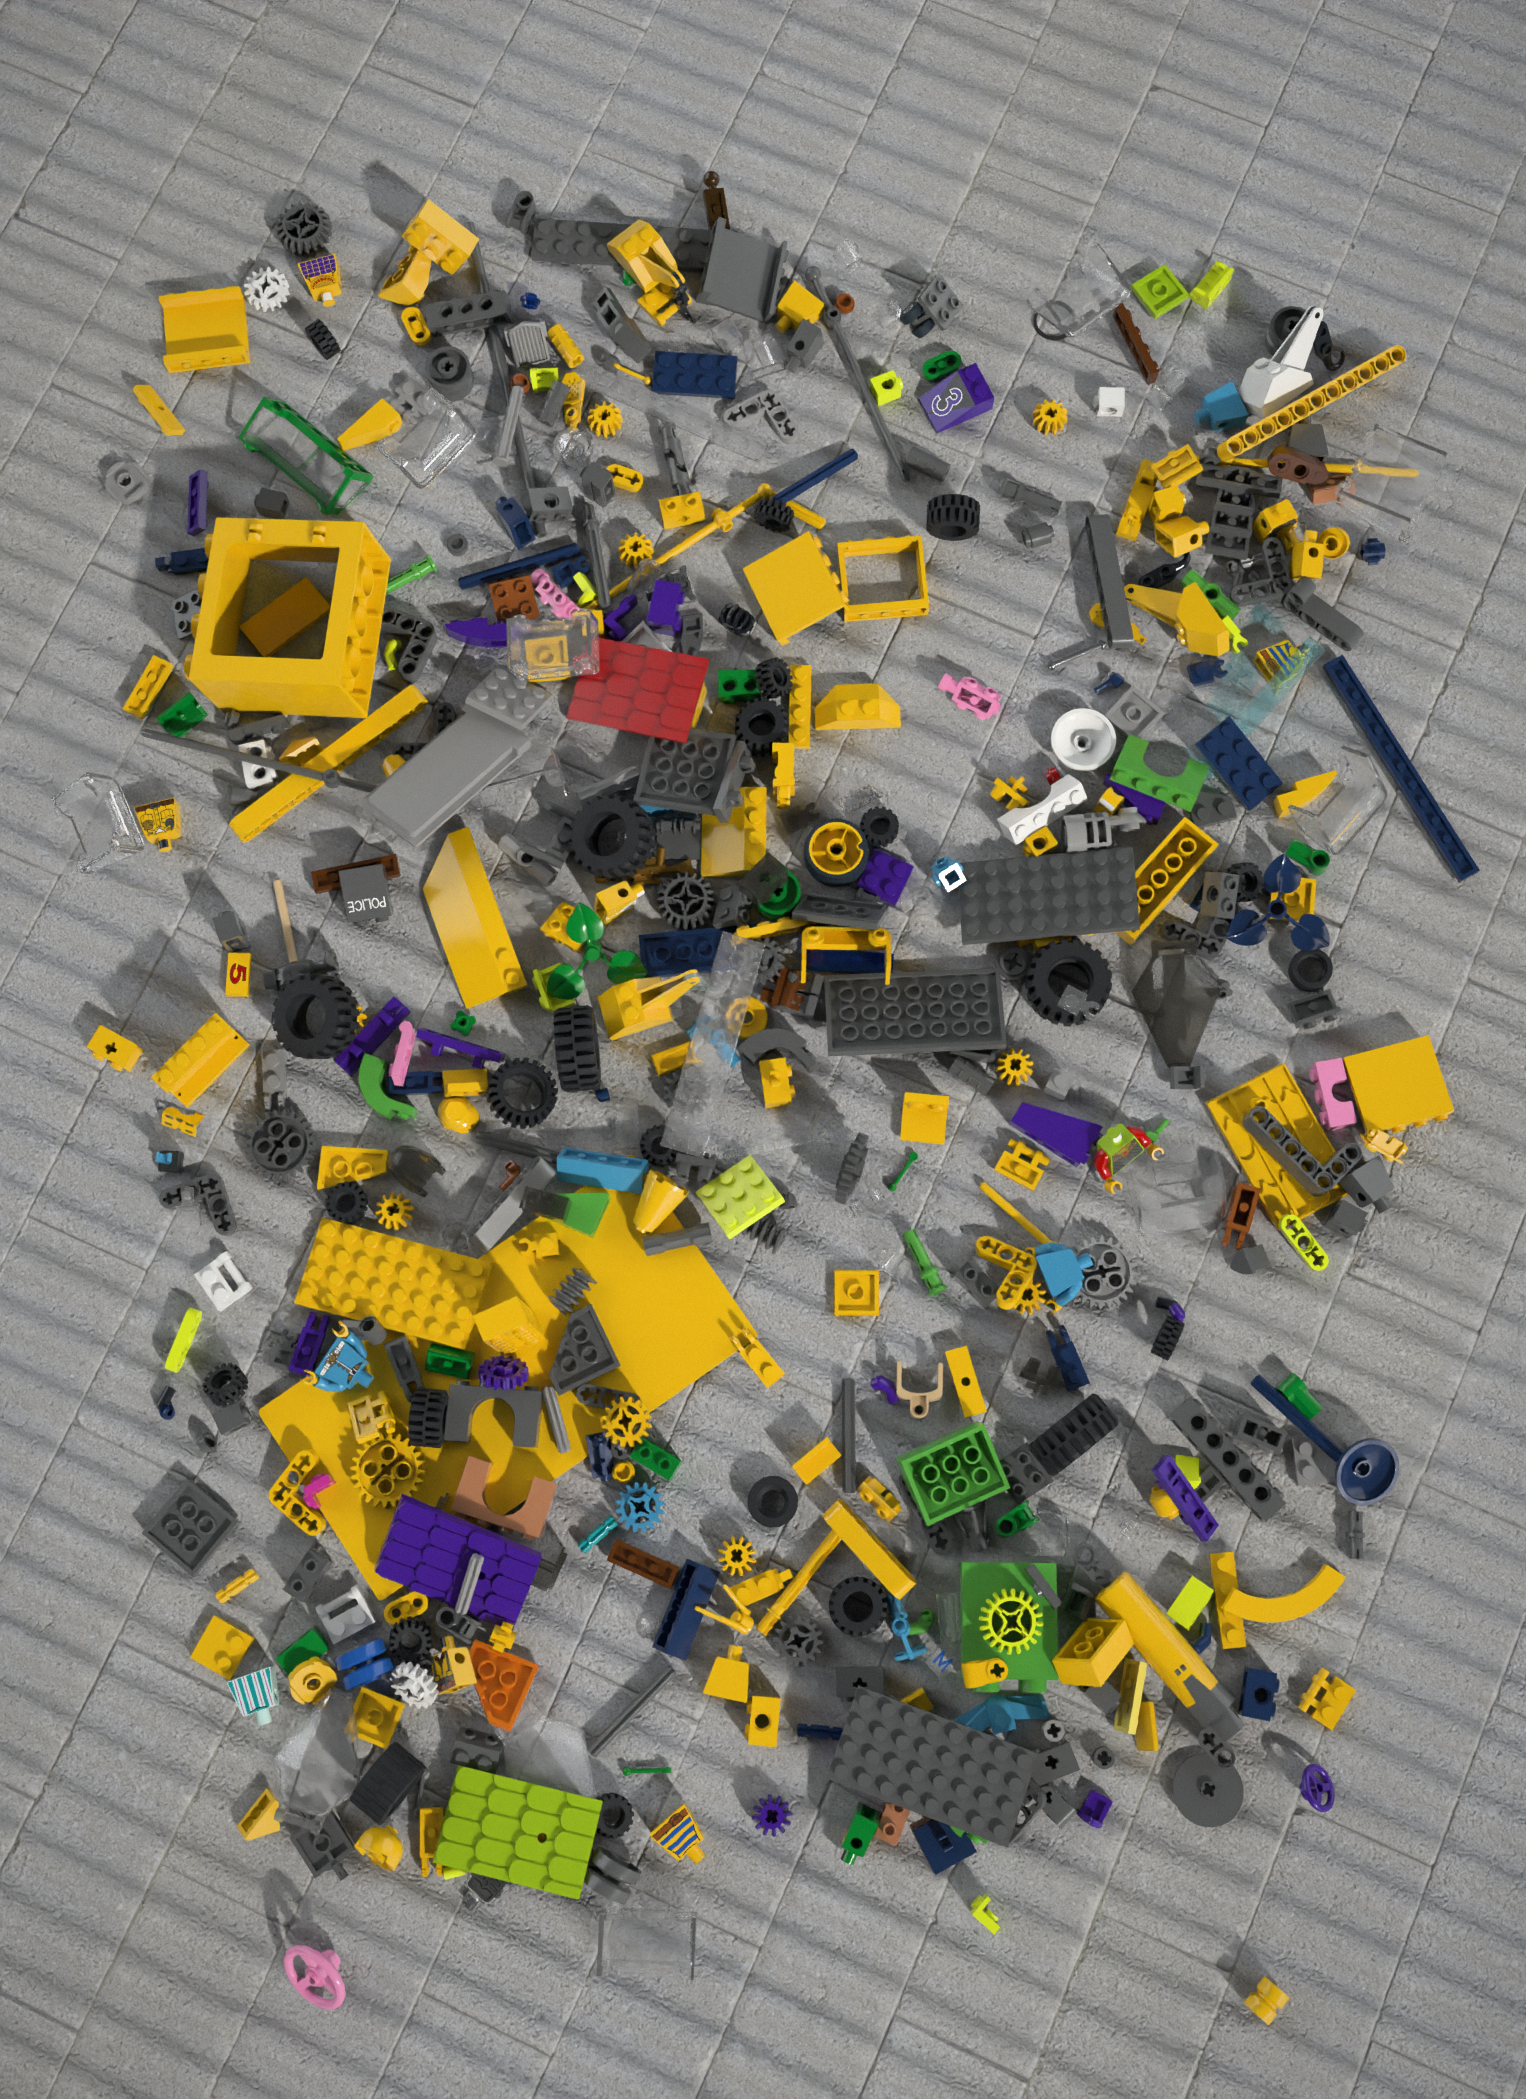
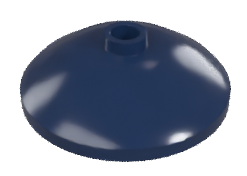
M1367 1438L1359 1440L1349 1446L1337 1462L1334 1474L1337 1490L1347 1501L1356 1505H1369L1378 1502L1392 1490L1397 1481L1399 1459L1395 1450L1380 1439Z

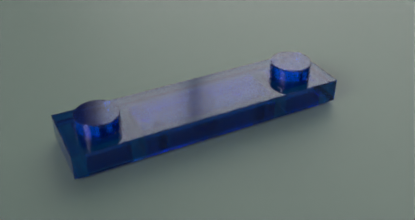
M807 949L806 971L847 974L885 973V954L849 950ZM891 954V972H890V973L893 972L894 954Z

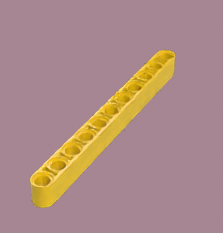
M1400 345L1387 349L1225 440L1217 447L1218 457L1223 461L1231 460L1398 366L1406 359L1405 349Z
M415 685L406 687L302 767L320 772L334 769L340 773L427 706L428 700ZM291 774L235 816L229 822V827L241 842H248L323 786L324 782Z

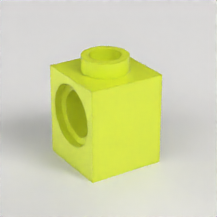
M894 370L870 379V390L877 406L901 398L903 383L899 376L896 377ZM890 386L891 389H885L883 387Z

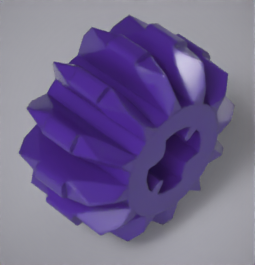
M768 1794V1803L761 1797L759 1802L763 1807L758 1805L753 1807V1810L760 1814L752 1815V1820H761L755 1825V1828L758 1830L764 1825L763 1835L765 1836L768 1833V1829H772V1836L776 1837V1828L781 1833H784L785 1828L782 1823L789 1826L791 1824V1821L784 1817L791 1816L792 1811H783L788 1807L789 1803L786 1801L780 1805V1795L777 1796L776 1802H772V1794ZM772 1809V1812L776 1810L778 1812L776 1814L777 1820L772 1821L771 1818L769 1821L767 1819V1811Z

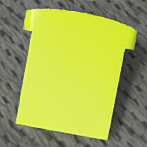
M558 368L530 369L534 393L548 391L553 380L559 381Z
M578 572L573 578L584 593L577 603V606L582 609L597 599L598 596L597 590L589 578Z
M1176 1454L1175 1463L1193 1489H1196L1201 1483V1477H1199V1458Z

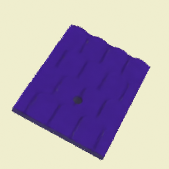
M401 1494L375 1565V1573L388 1580L408 1586L410 1590L443 1601L455 1608L472 1554L477 1553L484 1557V1561L467 1613L478 1616V1619L494 1625L502 1626L503 1621L515 1626L542 1556L541 1552L405 1494Z

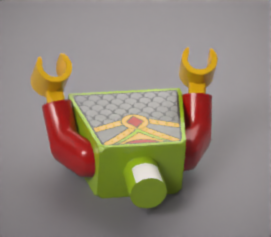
M1120 1123L1115 1127L1109 1128L1107 1134L1096 1143L1097 1153L1094 1158V1166L1102 1180H1105V1190L1112 1194H1115L1113 1186L1120 1190L1122 1189V1184L1112 1179V1177L1140 1155L1144 1148H1147V1154L1154 1160H1157L1154 1157L1155 1151L1159 1150L1164 1154L1163 1149L1156 1144H1152V1140L1141 1128L1134 1126L1125 1127Z

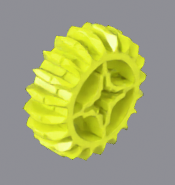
M1013 1588L1010 1590V1596H1007L1006 1590L1002 1589L1001 1598L994 1592L992 1595L996 1601L985 1600L990 1607L989 1609L981 1607L980 1610L987 1613L986 1617L979 1616L980 1621H986V1625L980 1626L979 1629L981 1631L988 1630V1633L983 1636L985 1640L990 1637L993 1638L989 1643L990 1647L999 1643L998 1652H1002L1004 1646H1007V1654L1012 1653V1647H1015L1016 1653L1020 1654V1645H1023L1025 1650H1029L1028 1640L1033 1644L1037 1643L1032 1635L1041 1636L1042 1633L1035 1630L1036 1626H1043V1622L1036 1621V1618L1043 1616L1042 1612L1034 1613V1610L1039 1605L1034 1603L1030 1606L1029 1603L1033 1599L1032 1596H1028L1024 1600L1025 1592L1020 1591L1018 1597H1016V1591ZM1006 1601L1020 1603L1012 1612H1006L999 1606ZM1025 1610L1028 1611L1030 1617L1028 1631L1020 1622V1618ZM993 1612L997 1613L1002 1621L996 1634L992 1627ZM1002 1613L1006 1616L1009 1615V1617H1012V1614L1016 1615L1014 1621L1020 1630L1011 1625L1010 1628L1006 1627L1008 1622ZM1011 1630H1015L1023 1636L1021 1639L1013 1642L1002 1640V1637Z

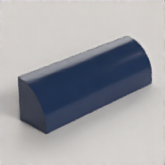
M686 1559L652 1645L653 1648L686 1661L704 1615L694 1608L699 1606L706 1609L720 1574L719 1571Z

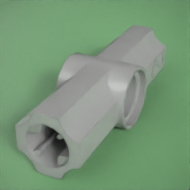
M510 832L505 834L500 839L497 847L520 865L522 870L531 874L545 887L551 885L556 880L559 874L558 871L548 863L533 857L530 863H524L523 859L531 856L521 851L524 844Z

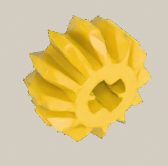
M1045 399L1043 404L1038 403L1036 405V410L1033 411L1032 417L1034 418L1033 426H1038V432L1044 430L1045 436L1049 432L1055 435L1057 430L1062 431L1068 418L1066 416L1067 409L1062 408V402L1055 404V399H1053L1049 403Z
M603 401L602 406L596 403L595 409H590V416L587 418L590 430L592 432L595 431L597 437L601 434H604L605 438L608 437V434L615 436V430L620 431L621 423L623 422L620 409L615 408L613 402L608 406L605 401Z
M636 531L633 537L627 534L626 540L621 539V547L618 548V553L621 555L620 560L626 562L628 568L632 564H634L636 570L639 564L645 567L646 561L651 562V554L654 553V548L651 546L652 541L646 539L644 533L640 537H638Z
M1013 1048L1009 1049V1054L1003 1051L1001 1053L1002 1058H998L996 1061L1000 1065L996 1068V1072H1003L999 1079L1003 1080L1007 1077V1085H1010L1012 1080H1014L1016 1086H1019L1020 1079L1023 1082H1027V1075H1032L1033 1073L1030 1067L1034 1063L1033 1061H1026L1030 1055L1027 1053L1022 1056V1049H1019L1017 1054H1015ZM1011 1063L1019 1065L1018 1071H1016V1068L1014 1071L1010 1069Z
M391 1192L390 1199L383 1195L384 1204L380 1202L376 1204V1206L382 1209L375 1212L376 1216H382L378 1222L380 1224L386 1223L385 1228L388 1230L392 1225L395 1230H399V1223L406 1227L407 1223L404 1220L406 1218L409 1220L413 1219L408 1212L414 1211V1207L408 1206L411 1200L409 1198L404 1199V1194L399 1193L396 1198L395 1193ZM397 1208L399 1210L398 1214L390 1212L391 1209Z
M1034 1277L1025 1289V1293L1027 1291L1031 1293V1300L1028 1301V1298L1023 1300L1022 1294L1017 1304L1012 1308L1014 1310L1017 1306H1020L1019 1314L1021 1315L1024 1313L1025 1308H1027V1313L1032 1315V1307L1039 1311L1041 1307L1038 1303H1045V1299L1039 1296L1044 1295L1046 1291L1037 1289L1042 1284L1040 1281L1035 1286L1032 1284ZM1016 1280L1012 1282L1014 1285H1020Z
M732 1536L731 1546L727 1541H723V1545L728 1548L727 1551L718 1549V1553L725 1554V1557L719 1558L718 1562L727 1561L722 1570L725 1571L731 1566L730 1575L733 1576L735 1569L738 1568L739 1575L742 1576L744 1575L743 1566L748 1571L752 1570L747 1564L748 1561L756 1563V1559L749 1558V1555L755 1554L756 1550H747L752 1545L751 1541L743 1546L744 1537L741 1536L739 1544H736V1539ZM735 1549L736 1552L739 1549L743 1552L741 1555L743 1560L738 1563V1560H736V1563L732 1561V1551Z

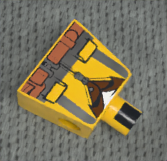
M454 1636L440 1638L442 1652L433 1655L431 1659L433 1682L438 1684L436 1688L439 1691L438 1695L454 1693L476 1684L477 1681L468 1648H456Z

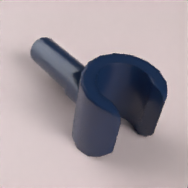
M1113 673L1106 682L1095 687L1094 691L1097 693L1111 684L1118 688L1123 684L1124 678L1119 673Z
M599 1087L595 1090L599 1102L610 1100L608 1088L600 1089Z

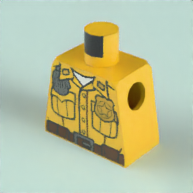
M170 798L134 807L146 839L151 844L158 843L160 852L172 850L171 840L181 836V811L177 800Z

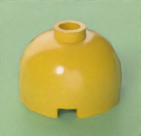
M386 1825L385 1828L379 1826L369 1828L359 1837L354 1845V1848L361 1855L364 1856L366 1853L371 1858V1862L388 1871H395L403 1855L402 1842L396 1836L398 1831L389 1825Z

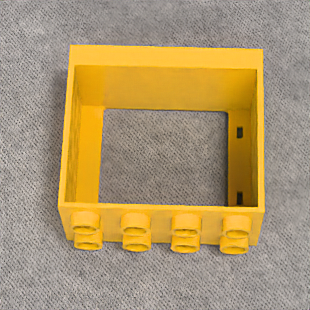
M216 517L214 532L207 534L204 543L205 554L209 562L207 573L200 574L198 579V593L202 603L200 613H195L191 619V633L195 639L193 654H187L184 660L186 678L222 712H232L233 708L236 709L235 712L367 718L391 558L364 522ZM251 560L337 563L324 653L321 659L235 656Z

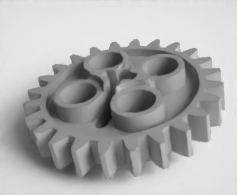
M1101 1235L1099 1241L1096 1242V1239L1092 1236L1090 1244L1084 1239L1082 1240L1083 1247L1077 1244L1074 1246L1077 1252L1074 1253L1075 1257L1089 1253L1093 1263L1092 1269L1081 1270L1083 1274L1095 1273L1099 1267L1101 1271L1120 1267V1271L1107 1272L1103 1275V1278L1099 1274L1084 1278L1082 1288L1075 1298L1078 1296L1082 1297L1080 1304H1083L1086 1300L1089 1301V1308H1092L1097 1303L1098 1310H1101L1105 1303L1106 1307L1110 1309L1112 1301L1118 1306L1120 1305L1119 1297L1125 1301L1128 1299L1125 1292L1133 1293L1129 1285L1137 1284L1132 1279V1277L1138 1275V1272L1132 1271V1268L1136 1267L1137 1263H1130L1129 1261L1134 1255L1127 1256L1125 1254L1128 1247L1122 1250L1119 1248L1121 1241L1115 1245L1112 1244V1237L1107 1242H1104V1237ZM1111 1254L1115 1260L1114 1264H1106L1103 1259L1104 1255ZM1110 1276H1117L1119 1278L1120 1285L1118 1287H1114L1109 1283ZM1093 1280L1097 1283L1098 1290L1096 1292H1092L1087 1288L1088 1281Z

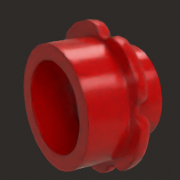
M1056 767L1050 770L1047 768L1048 773L1045 774V777L1051 786L1060 780L1061 777Z

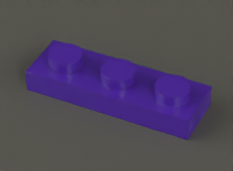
M201 469L189 476L187 534L192 536L198 535L206 530L208 472Z

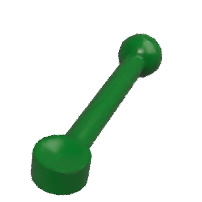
M916 1152L910 1153L909 1160L894 1182L888 1185L889 1191L893 1192L896 1190V1185L911 1163L917 1160L918 1154Z
M626 1766L622 1770L625 1776L635 1773H672L671 1767L631 1769Z

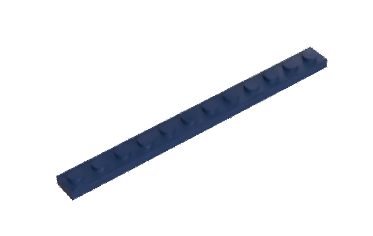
M1343 654L1323 665L1324 671L1457 881L1460 883L1477 874L1480 870Z

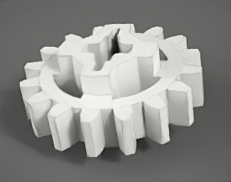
M270 267L267 268V271H263L260 268V273L257 274L253 271L254 277L246 278L249 284H244L246 290L244 293L249 304L254 305L256 310L262 307L263 312H266L267 308H270L273 312L274 306L277 305L281 308L280 302H287L286 296L290 295L288 290L289 284L284 274H280L278 269L272 272Z
M402 1662L394 1669L390 1680L393 1682L391 1687L396 1689V1695L402 1696L401 1701L409 1703V1706L415 1704L418 1709L421 1706L426 1709L429 1705H432L439 1691L436 1689L438 1684L432 1682L434 1677L427 1675V1669L420 1668L419 1664L414 1667L411 1662H408L407 1665Z

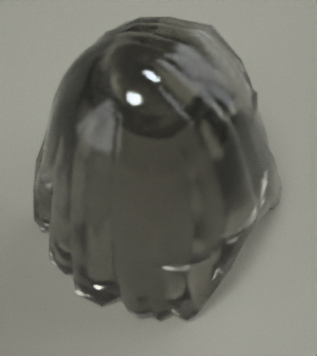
M405 1145L398 1147L389 1156V1168L396 1180L406 1190L422 1197H426L429 1194L423 1187L427 1185V1181L430 1180L432 1174L438 1172L443 1176L446 1171L435 1156L414 1146Z

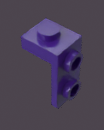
M634 593L630 597L626 596L620 602L619 607L614 611L608 612L603 620L607 635L612 641L621 642L628 636L627 632L618 622L638 604L637 596Z

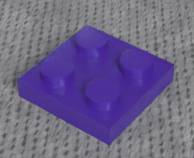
M874 849L856 889L862 888L864 892L873 896L878 895L880 900L896 906L914 866Z

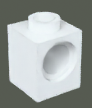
M1099 387L1098 395H1094L1093 408H1097V416L1122 417L1125 407V388Z

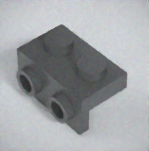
M742 884L720 889L712 925L716 929L736 925L738 928L746 926L749 921L753 895Z
M1330 989L1287 1004L1296 1029L1301 1027L1304 1030L1317 1026L1316 1022L1322 1020L1325 1023L1338 1019L1337 1016L1342 1012L1341 1007H1337Z
M460 1727L454 1740L450 1763L496 1774L505 1738L477 1731L473 1728Z

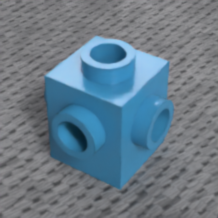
M949 856L942 857L930 867L933 872L931 878L937 887L942 886L947 892L966 881L962 873L964 869L957 859L954 861Z

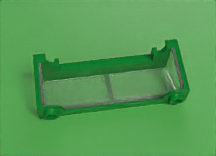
M263 396L238 437L244 443L243 446L253 453L258 451L314 497L317 500L316 504L319 506L318 510L327 516L329 514L339 515L374 477L285 401Z

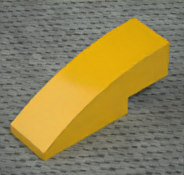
M1336 770L1296 781L1290 789L1291 792L1276 796L1273 805L1278 818L1292 814L1314 801L1334 780L1337 775Z

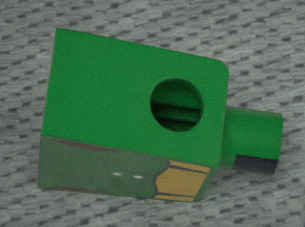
M858 1802L843 1837L841 1846L844 1849L841 1856L842 1861L854 1865L857 1856L864 1857L879 1824V1811Z

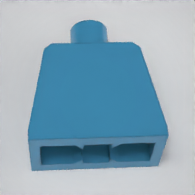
M1233 381L1203 398L1202 410L1194 413V419L1198 425L1208 422L1212 431H1218L1245 425L1249 414Z

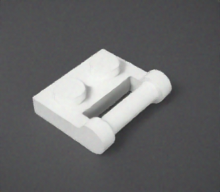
M228 1251L220 1254L217 1259L194 1274L220 1312L253 1288L250 1282H246L238 1271ZM220 1266H225L239 1288L236 1291L233 1290L219 1270Z
M358 1584L351 1587L349 1592L325 1605L320 1604L315 1607L333 1645L377 1622ZM353 1599L357 1600L358 1605L333 1619L330 1618L329 1612Z

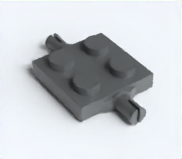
M306 1806L297 1813L303 1820L304 1825L300 1831L290 1837L292 1843L314 1878H317L325 1871L333 1869L340 1881L349 1874H347L341 1863L347 1855L356 1850L353 1842L332 1809H329L321 1816L312 1818Z

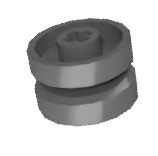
M1288 306L1274 314L1265 335V345L1272 357L1306 311L1305 309Z
M445 346L436 349L427 358L425 372L431 391L437 398L443 401L455 402L462 400L471 392L474 385V376L468 356L462 350L456 347Z
M597 1846L591 1857L595 1866H587L584 1883L604 1897L625 1905L631 1894L628 1885H636L642 1871L622 1856Z

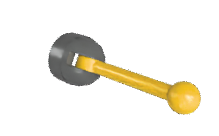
M608 355L603 370L611 373L621 370L643 380L646 385L652 383L651 377H644L620 366V360L616 356Z

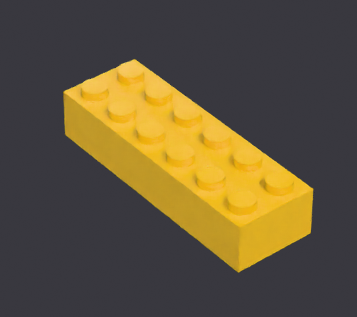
M1184 817L1135 872L1140 930L1114 933L1131 946L1215 852L1219 844Z
M517 1296L473 1315L483 1342L499 1353L506 1354V1356L518 1352V1347L524 1344L531 1346L540 1341L539 1338L544 1336L533 1310Z

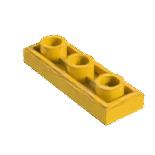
M135 385L132 391L138 397V401L149 411L150 417L159 424L161 431L168 436L183 435L185 428L152 386Z
M967 1345L946 1351L945 1356L964 1419L987 1412ZM963 1378L969 1380L968 1386L962 1385L961 1380Z

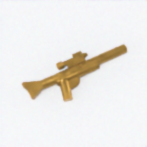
M657 848L656 857L647 859L645 862L646 866L642 870L638 868L636 875L633 877L626 875V879L634 878V882L630 883L631 886L639 882L644 888V885L661 884L660 878L652 879V876L684 874L685 872L692 876L695 872L692 868L691 859L679 865L666 866L664 863L665 849ZM595 876L596 883L608 881Z

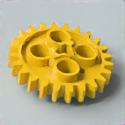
M380 1433L379 1440L374 1438L371 1440V1444L364 1442L363 1446L365 1449L356 1450L360 1457L352 1458L357 1463V1466L350 1467L351 1470L356 1471V1474L350 1478L358 1481L353 1487L362 1489L358 1494L359 1496L367 1494L365 1502L369 1503L374 1499V1506L378 1507L381 1501L383 1508H387L389 1502H391L392 1507H397V1500H400L401 1494L414 1498L411 1491H420L416 1484L417 1482L424 1483V1480L419 1478V1474L426 1473L425 1470L420 1469V1466L424 1465L425 1461L418 1460L423 1453L414 1452L417 1446H409V1438L402 1442L401 1434H398L394 1439L393 1433H389L386 1439L385 1435ZM389 1447H392L395 1452L391 1460H387L384 1457L385 1450ZM400 1456H404L401 1462L390 1469L391 1475L384 1474L375 1485L372 1484L376 1478L386 1471L385 1466H392ZM371 1463H375L377 1466V1472L373 1476L367 1473V1467ZM406 1464L410 1470L409 1474L406 1477H401L399 1469L402 1465ZM386 1480H389L392 1484V1489L388 1493L382 1491V1484Z

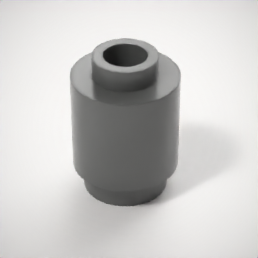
M1047 522L1028 527L1025 531H1022V539L1026 548H1035L1051 543L1054 537L1052 525L1048 526Z

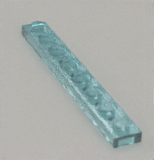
M1311 636L1304 641L1234 720L1247 739L1325 653L1326 649ZM1202 755L1198 762L1210 766L1206 778L1210 781L1217 772Z

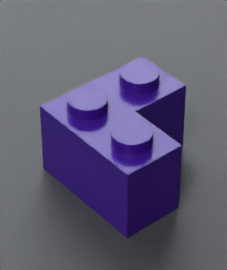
M656 579L647 616L648 626L654 633L675 637L676 631H680L682 618H680L681 613L678 612L680 604L683 605L685 599V592H683L681 584Z

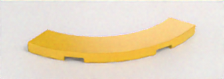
M1323 1564L1314 1578L1304 1585L1302 1589L1294 1593L1274 1598H1260L1247 1595L1232 1587L1221 1608L1231 1614L1256 1622L1272 1623L1293 1620L1314 1611L1324 1604L1337 1591L1346 1577L1330 1566Z

